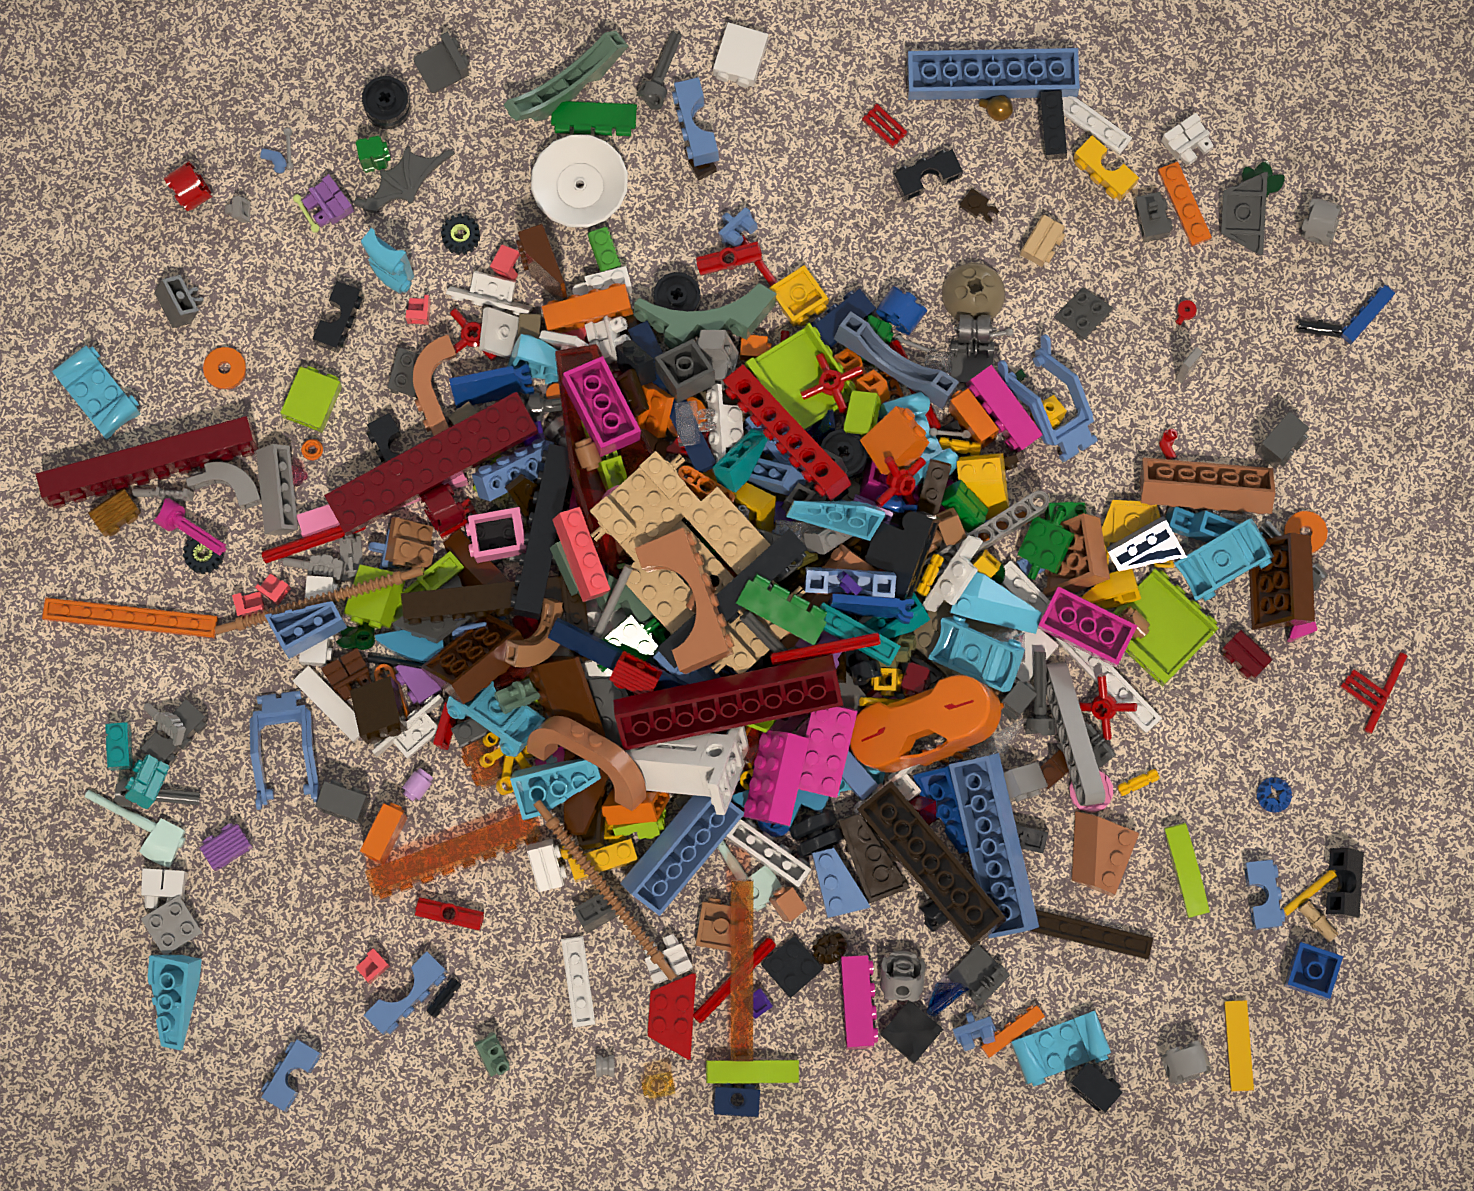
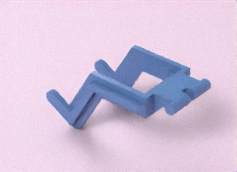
M1044 334L1040 337L1041 348L1035 351L1033 362L1035 366L1044 367L1067 385L1078 412L1076 417L1053 430L1040 397L1020 383L1013 372L1008 373V365L1004 360L998 362V374L1013 395L1030 407L1036 425L1043 434L1041 436L1043 443L1053 446L1058 445L1062 451L1059 458L1062 462H1066L1077 455L1079 449L1083 451L1098 440L1094 434L1091 435L1088 425L1094 422L1093 413L1078 376L1051 356V340L1047 334Z
M301 690L281 693V698H277L276 694L257 696L258 705L262 704V711H254L253 716L249 719L250 755L257 789L255 800L257 810H262V805H268L269 800L274 799L273 788L267 789L261 757L260 731L266 725L289 722L301 724L302 748L309 783L303 784L304 795L311 794V799L314 800V803L318 800L320 786L313 751L312 715L305 705L297 706V699H302Z

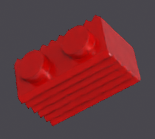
M623 651L609 680L616 687L625 688L633 692L634 695L653 692L663 670Z

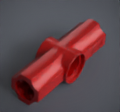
M758 241L734 248H724L719 252L696 257L700 276L726 269L733 270L738 266L763 260ZM734 254V261L727 264L724 262L726 255Z
M419 897L415 916L442 922L447 925L480 931L484 912ZM449 908L455 910V917L451 920L444 918V912Z

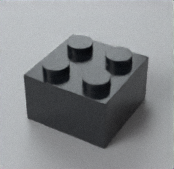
M1088 1062L1067 1085L1102 1115L1108 1111L1123 1092L1120 1090L1121 1085L1113 1078L1107 1079L1102 1075L1104 1071L1096 1063L1090 1064Z

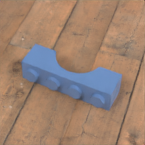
M699 77L674 83L675 91L671 93L674 104L679 105V110H676L678 121L684 124L681 132L683 140H688L689 146L686 147L688 159H693L694 166L719 161L714 133L700 129L693 122L696 112L705 106Z
M805 567V592L824 594L845 592L839 586L841 581L837 578L844 571L862 588L858 594L895 598L896 575L894 572Z
M427 951L411 967L414 974V986L410 994L398 1002H385L379 999L364 1014L383 1035L386 1033L392 1034L399 1027L397 1022L402 1017L408 1018L415 1010L413 1006L418 1001L422 1003L431 994L429 990L434 985L438 987L447 978L445 974L448 971Z

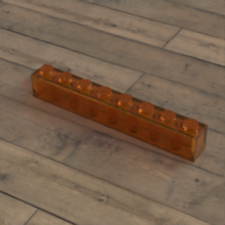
M521 814L369 869L365 871L373 896L375 898L380 897V900L393 896L392 892L399 889L401 892L413 889V884L418 882L422 884L430 883L435 880L434 877L442 874L443 877L455 873L456 868L462 866L464 869L476 865L475 861L484 858V861H489L496 858V854L505 851V854L516 851L518 845L525 843L527 846L539 842L538 838L542 836L535 817L523 820Z
M732 879L731 1061H753L754 880Z

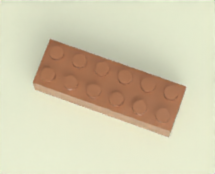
M1143 458L1140 473L1141 503L1168 505L1170 507H1190L1193 509L1206 508L1215 511L1230 510L1235 512L1272 514L1276 493L1273 468Z

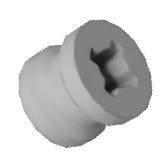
M596 1055V1077H602L603 1075L615 1077L614 1055H609L608 1057Z

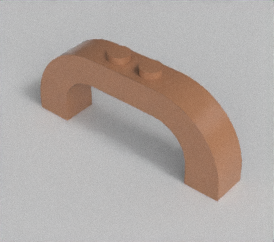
M448 334L432 341L422 350L413 370V384L418 397L414 401L418 411H423L426 419L422 421L426 431H432L433 436L449 428L432 387V375L435 369L441 363L457 357Z
M553 716L546 719L529 735L527 752L542 761H546L558 750V745L601 768L614 785L615 802L633 811L646 799L645 781L633 759L617 744L567 717Z

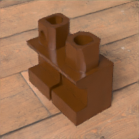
M358 648L340 657L350 676L346 673L339 659L321 668L335 692L339 693L345 701L351 699V685L358 682L361 687L372 683L369 676L371 673Z

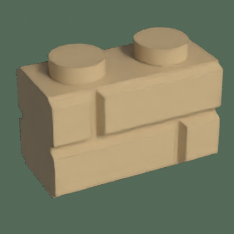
M1042 215L1022 248L1020 255L1040 267H1043L1045 262L1050 263L1055 255L1054 247L1056 244L1060 246L1066 236L1063 233L1064 225L1046 215Z

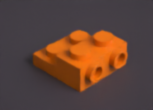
M651 382L641 386L649 410L635 417V420L640 429H646L657 438H664L674 397Z

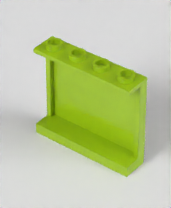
M810 323L804 329L757 358H751L744 364L804 430L838 410L833 396L826 395L823 392L806 400L802 398L800 392L818 385L823 373L816 356L824 353L831 370H836L841 374L845 372L843 366L833 358L830 347L824 345L820 339L821 335L817 328L812 327ZM851 380L845 381V386L841 392L846 404L850 402L852 391H857L855 384Z
M1154 568L1151 574L1138 586L1141 599L1120 605L1112 613L1119 616L1122 611L1131 606L1133 609H1137L1150 623L1148 634L1141 639L1139 637L1136 639L1132 637L1125 652L1163 687L1219 628L1216 626L1217 622L1210 615L1206 616L1200 611L1201 607L1194 600L1190 601L1184 596L1185 592L1178 585L1174 586L1168 581L1169 577L1165 572Z

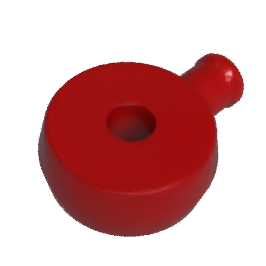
M1184 300L1178 304L1177 314L1179 317L1175 321L1176 324L1182 325L1184 320H1190L1196 316L1197 307L1194 302Z

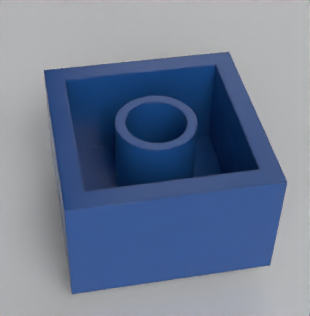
M1303 942L1296 944L1284 987L1325 1001L1331 999L1343 956Z

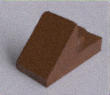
M1061 750L1052 755L1040 767L1048 785L1046 787L1047 790L1069 772L1064 753Z

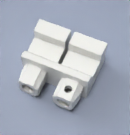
M1197 113L1165 133L1161 140L1175 159H1181L1187 166L1198 158L1192 151L1196 147L1199 148L1203 155L1213 149V144L1209 139L1210 132L1204 128Z
M605 316L604 320L600 322L585 324L593 360L603 356L607 365L617 361L615 347L624 341L631 340L626 334L620 336V331L628 327L626 319L621 316L613 319Z
M143 869L141 895L145 897V908L157 909L159 898H166L167 903L179 895L184 900L188 873L176 870Z
M674 934L664 937L663 941L667 949L661 952L664 954V960L668 959L671 969L678 976L692 970L693 966L682 943L679 944ZM646 955L645 961L654 985L669 980L659 966L652 963L650 960L651 956Z

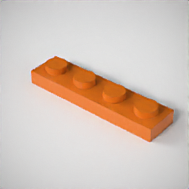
M1177 161L1159 168V176L1191 247L1210 240L1212 236L1179 162Z

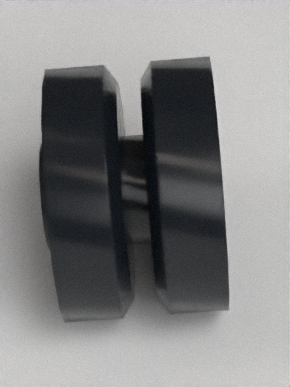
M380 76L372 79L362 92V104L368 120L374 126L381 129H394L401 126L408 119L411 112V102L405 85L400 80L391 76Z
M672 272L659 279L654 288V305L686 312L700 310L701 293L698 283L692 276L683 272Z
M838 429L830 432L823 439L820 447L838 457L841 454L847 455V457L844 455L842 460L848 470L846 472L848 479L851 481L864 471L867 464V451L860 441L862 437L859 434L846 433L844 429Z
M833 810L806 818L789 828L793 840L797 841L807 838V840L799 843L796 847L800 858L810 856L812 851L834 846L845 840L840 828L826 831V829L832 827L837 822Z

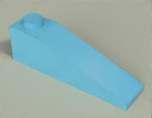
M523 334L516 341L507 367L513 366L514 369L528 364L530 373H525L523 376L531 375L532 382L533 378L545 379V384L563 381L564 372L581 366L543 340L537 339L532 335Z
M793 501L786 517L870 541L885 517V512L880 507L859 501Z
M976 572L955 605H952L950 612L970 619L1033 634L1037 632L1042 612L980 572Z
M582 758L517 770L513 772L510 780L522 819L525 820L541 816L534 807L537 801L541 800L550 811L577 792L584 790L601 779V774L598 766Z
M185 955L149 956L147 978L149 985L152 986L154 996L152 1003L156 1006L158 1016L156 1023L162 1047L183 1050L200 981L202 962L200 958Z

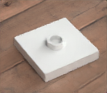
M490 307L484 308L479 350L510 360L514 345L518 340L519 317Z
M545 330L541 331L539 338L561 353L592 358L590 346L577 336Z

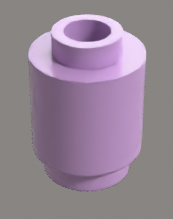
M419 768L417 772L414 771L403 785L402 789L405 790L403 795L411 801L415 799L420 801L432 785L430 782L433 780V777Z

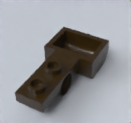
M934 459L929 460L925 478L922 481L919 492L917 511H924L931 515L939 513L952 467L950 463ZM905 510L902 513L899 525L903 526V518L908 512H912L911 510ZM941 542L936 544V550L940 549Z

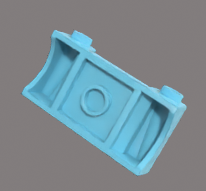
M370 228L361 240V243L370 257L368 261L371 268L387 287L399 294L402 292L406 293L412 285L411 280L414 278L406 252L394 249L377 237L375 230Z
M85 345L52 372L104 438L108 440L123 424L141 414L136 408L139 404L132 395L127 397L97 359L100 355L94 347L88 348Z
M918 392L883 403L879 412L881 420L895 406L908 408L914 413V419L917 424L926 432L925 436L929 444L920 456L926 461V464L913 476L916 482L915 486L921 484L925 478L930 459L950 463L952 467L949 475H951L957 468L956 461L958 456L950 448L942 450L936 436L930 435L929 431L931 428L925 416L930 407L929 398L922 392Z
M1251 518L1188 554L1187 558L1176 561L1174 564L1186 579L1195 600L1203 598L1204 601H1207L1216 596L1214 591L1218 590V588L1257 566L1262 569L1271 564V558L1274 555Z
M959 615L942 618L938 642L928 659L963 675L972 677L1001 692L1011 691L1025 651L1021 647L1022 643L1013 639H1009L1008 642H1001L969 628V624L965 622L966 618Z
M493 681L464 705L449 696L446 705L448 714L454 719H464L468 715L500 738V749L506 756L516 757L527 745L529 735L545 721L543 716L527 705L504 714L494 697L495 692L503 688Z
M1095 1011L1011 1042L1026 1085L1032 1083L1033 1087L1045 1083L1046 1077L1094 1059L1096 1063L1109 1059L1107 1055L1111 1053Z

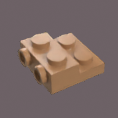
M397 517L392 518L385 560L393 562L392 565L396 567L410 566L412 569L422 567L423 571L431 567L434 547L431 546L433 527Z
M708 897L707 901L702 902L695 946L739 953L747 907H742V902L730 901L728 905L722 904L721 899Z

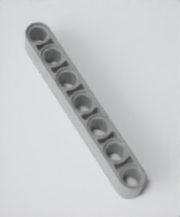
M1065 662L1046 664V695L1053 718H1055L1056 729L1080 806L1104 803L1106 798L1105 789L1069 668Z

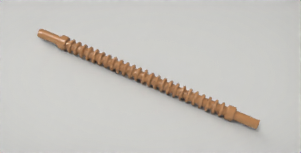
M422 567L405 572L396 571L392 575L387 574V577L382 575L381 579L376 577L374 581L370 579L369 582L363 581V584L358 582L357 586L352 584L350 588L349 586H346L345 589L341 587L339 591L334 589L333 593L328 591V594L322 593V596L317 594L316 598L311 596L309 600L308 598H304V601L299 599L298 603L293 601L292 605L290 603H287L286 606L282 604L280 608L276 606L274 610L269 608V611L263 610V613L258 611L257 615L252 613L250 617L249 615H246L245 618L242 616L237 617L235 621L215 626V632L219 635L236 629L239 631L245 630L246 626L251 628L252 624L257 626L258 623L263 624L264 621L268 623L265 617L266 614L274 615L284 613L286 610L292 609L294 611L304 609L306 606L331 601L334 603L335 600L340 602V599L345 601L346 597L351 599L352 595L357 597L358 594L363 595L364 592L369 594L370 590L375 592L377 588L378 590H381L382 587L386 589L387 585L393 587V584L400 585L405 580L424 575Z
M541 800L537 801L534 807L547 822L546 826L548 829L553 830L552 834L557 835L556 839H560V844L565 845L564 849L569 850L568 854L573 855L572 859L577 860L576 865L580 864V870L584 869V875L587 874L589 876L588 880L591 879L593 881L591 884H595L597 886L595 889L600 890L599 894L604 895L603 899L608 900L607 905H612L611 910H616L615 915L620 916L619 920L624 921L623 925H627V930H631V935H635V940H639V945H643L642 950H647L646 955L651 956L650 960L652 963L657 964L670 981L674 979L677 975L664 960V954L661 951H657V946H653L654 941L650 942V936H645L646 931L641 930L642 926L637 925L638 921L633 920L634 916H630V911H626V906H622V901H618V896H614L615 891L610 890L611 886H607V881L602 880L603 876L598 875L599 871L594 870L595 866L590 865L591 860L587 861V855L584 856L582 854L583 850L580 851L578 849L579 845L576 846L574 844L576 841H572L570 839L572 836L567 835L568 831L563 830L564 826H560V820L556 816L553 817Z

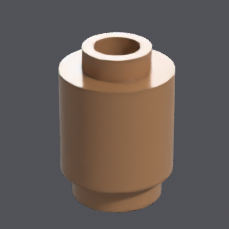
M588 437L575 442L576 448L574 450L581 468H586L587 471L600 467L599 463L602 462V459L592 438Z
M1129 606L1119 615V617L1137 625L1132 636L1134 639L1137 637L1141 639L1150 631L1148 629L1150 623L1137 609Z

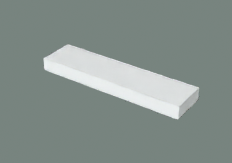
M1062 97L1064 116L1091 136L1093 135L1116 154L1120 155L1132 140L1131 136L1076 97Z
M307 666L293 682L354 743L360 738L354 711Z
M584 937L561 939L573 1028L596 1025Z

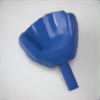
M896 495L883 506V508L899 513H904L905 510L917 511V505H906Z

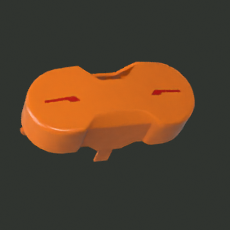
M965 675L940 679L934 688L888 705L876 702L865 707L856 716L850 746L858 761L885 773L898 772L918 764L928 766L935 761L944 764L949 762L947 757L950 756L963 759L961 753L970 751L969 746L983 742L994 733L999 724L1001 709L1004 708V704L1000 703L997 694L992 688L972 677ZM933 733H937L947 739L942 745H937L935 749L922 750L923 753L909 755L916 739Z

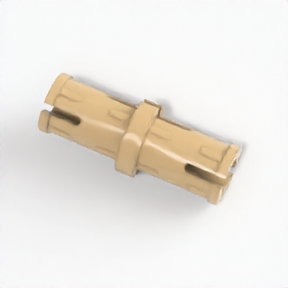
M1309 900L1298 909L1311 923L1310 926L1313 929L1316 928L1328 943L1339 934L1326 920V916L1321 914Z

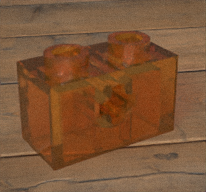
M483 738L462 748L464 755L461 758L466 767L471 766L474 771L471 777L476 787L481 785L482 789L485 790L495 785L501 779L502 768L498 760H495L494 764L488 768H477L480 765V757L486 753L493 752L491 747L484 745ZM485 757V762L489 764V759Z

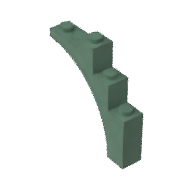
M617 31L605 32L594 45L561 73L530 92L508 99L503 106L515 121L532 118L535 122L545 120L561 102L573 100L587 83L599 81L629 46Z
M758 283L748 294L735 302L720 308L689 312L670 310L638 298L634 303V316L641 322L648 321L649 325L657 332L663 333L664 343L670 349L694 339L696 336L700 337L701 330H726V332L731 330L734 335L741 336L747 340L774 308L777 293Z
M559 541L550 547V550L571 596L578 594L579 590L562 544ZM605 571L604 573L611 590L605 595L595 598L601 612L604 611L618 579L610 576ZM625 585L613 612L623 608L626 617L632 614L638 622L645 626L655 616L630 588Z

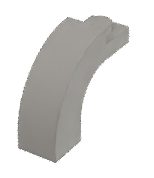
M224 462L204 464L205 473L198 471L192 473L189 478H186L187 485L191 491L213 484H225L231 487L236 493L242 510L261 505V495L253 480L246 472L232 464Z

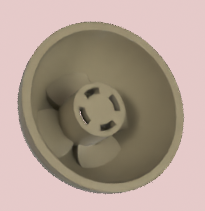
M966 263L955 268L947 276L942 288V300L948 313L958 321H960V315H970L974 320L981 315H991L992 320L1003 307L1005 287L999 274L991 267L982 263Z

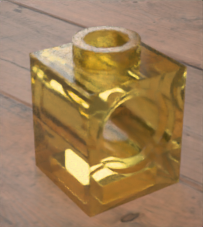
M671 1071L645 1077V1082L641 1083L644 1096L648 1095L649 1100L676 1095ZM656 1080L663 1081L665 1085L663 1091L659 1093L652 1090V1083Z

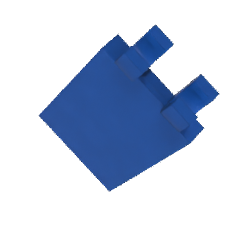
M523 365L517 369L509 366L450 378L449 381L456 408L462 407L468 401L471 405L501 400L515 392L519 396V392H522L524 395L534 393L533 386L526 387L533 384L531 375L523 376L525 373H530L529 365Z
M832 594L827 604L846 615L896 617L903 624H909L914 612H907L913 606L914 599L901 601L897 598Z

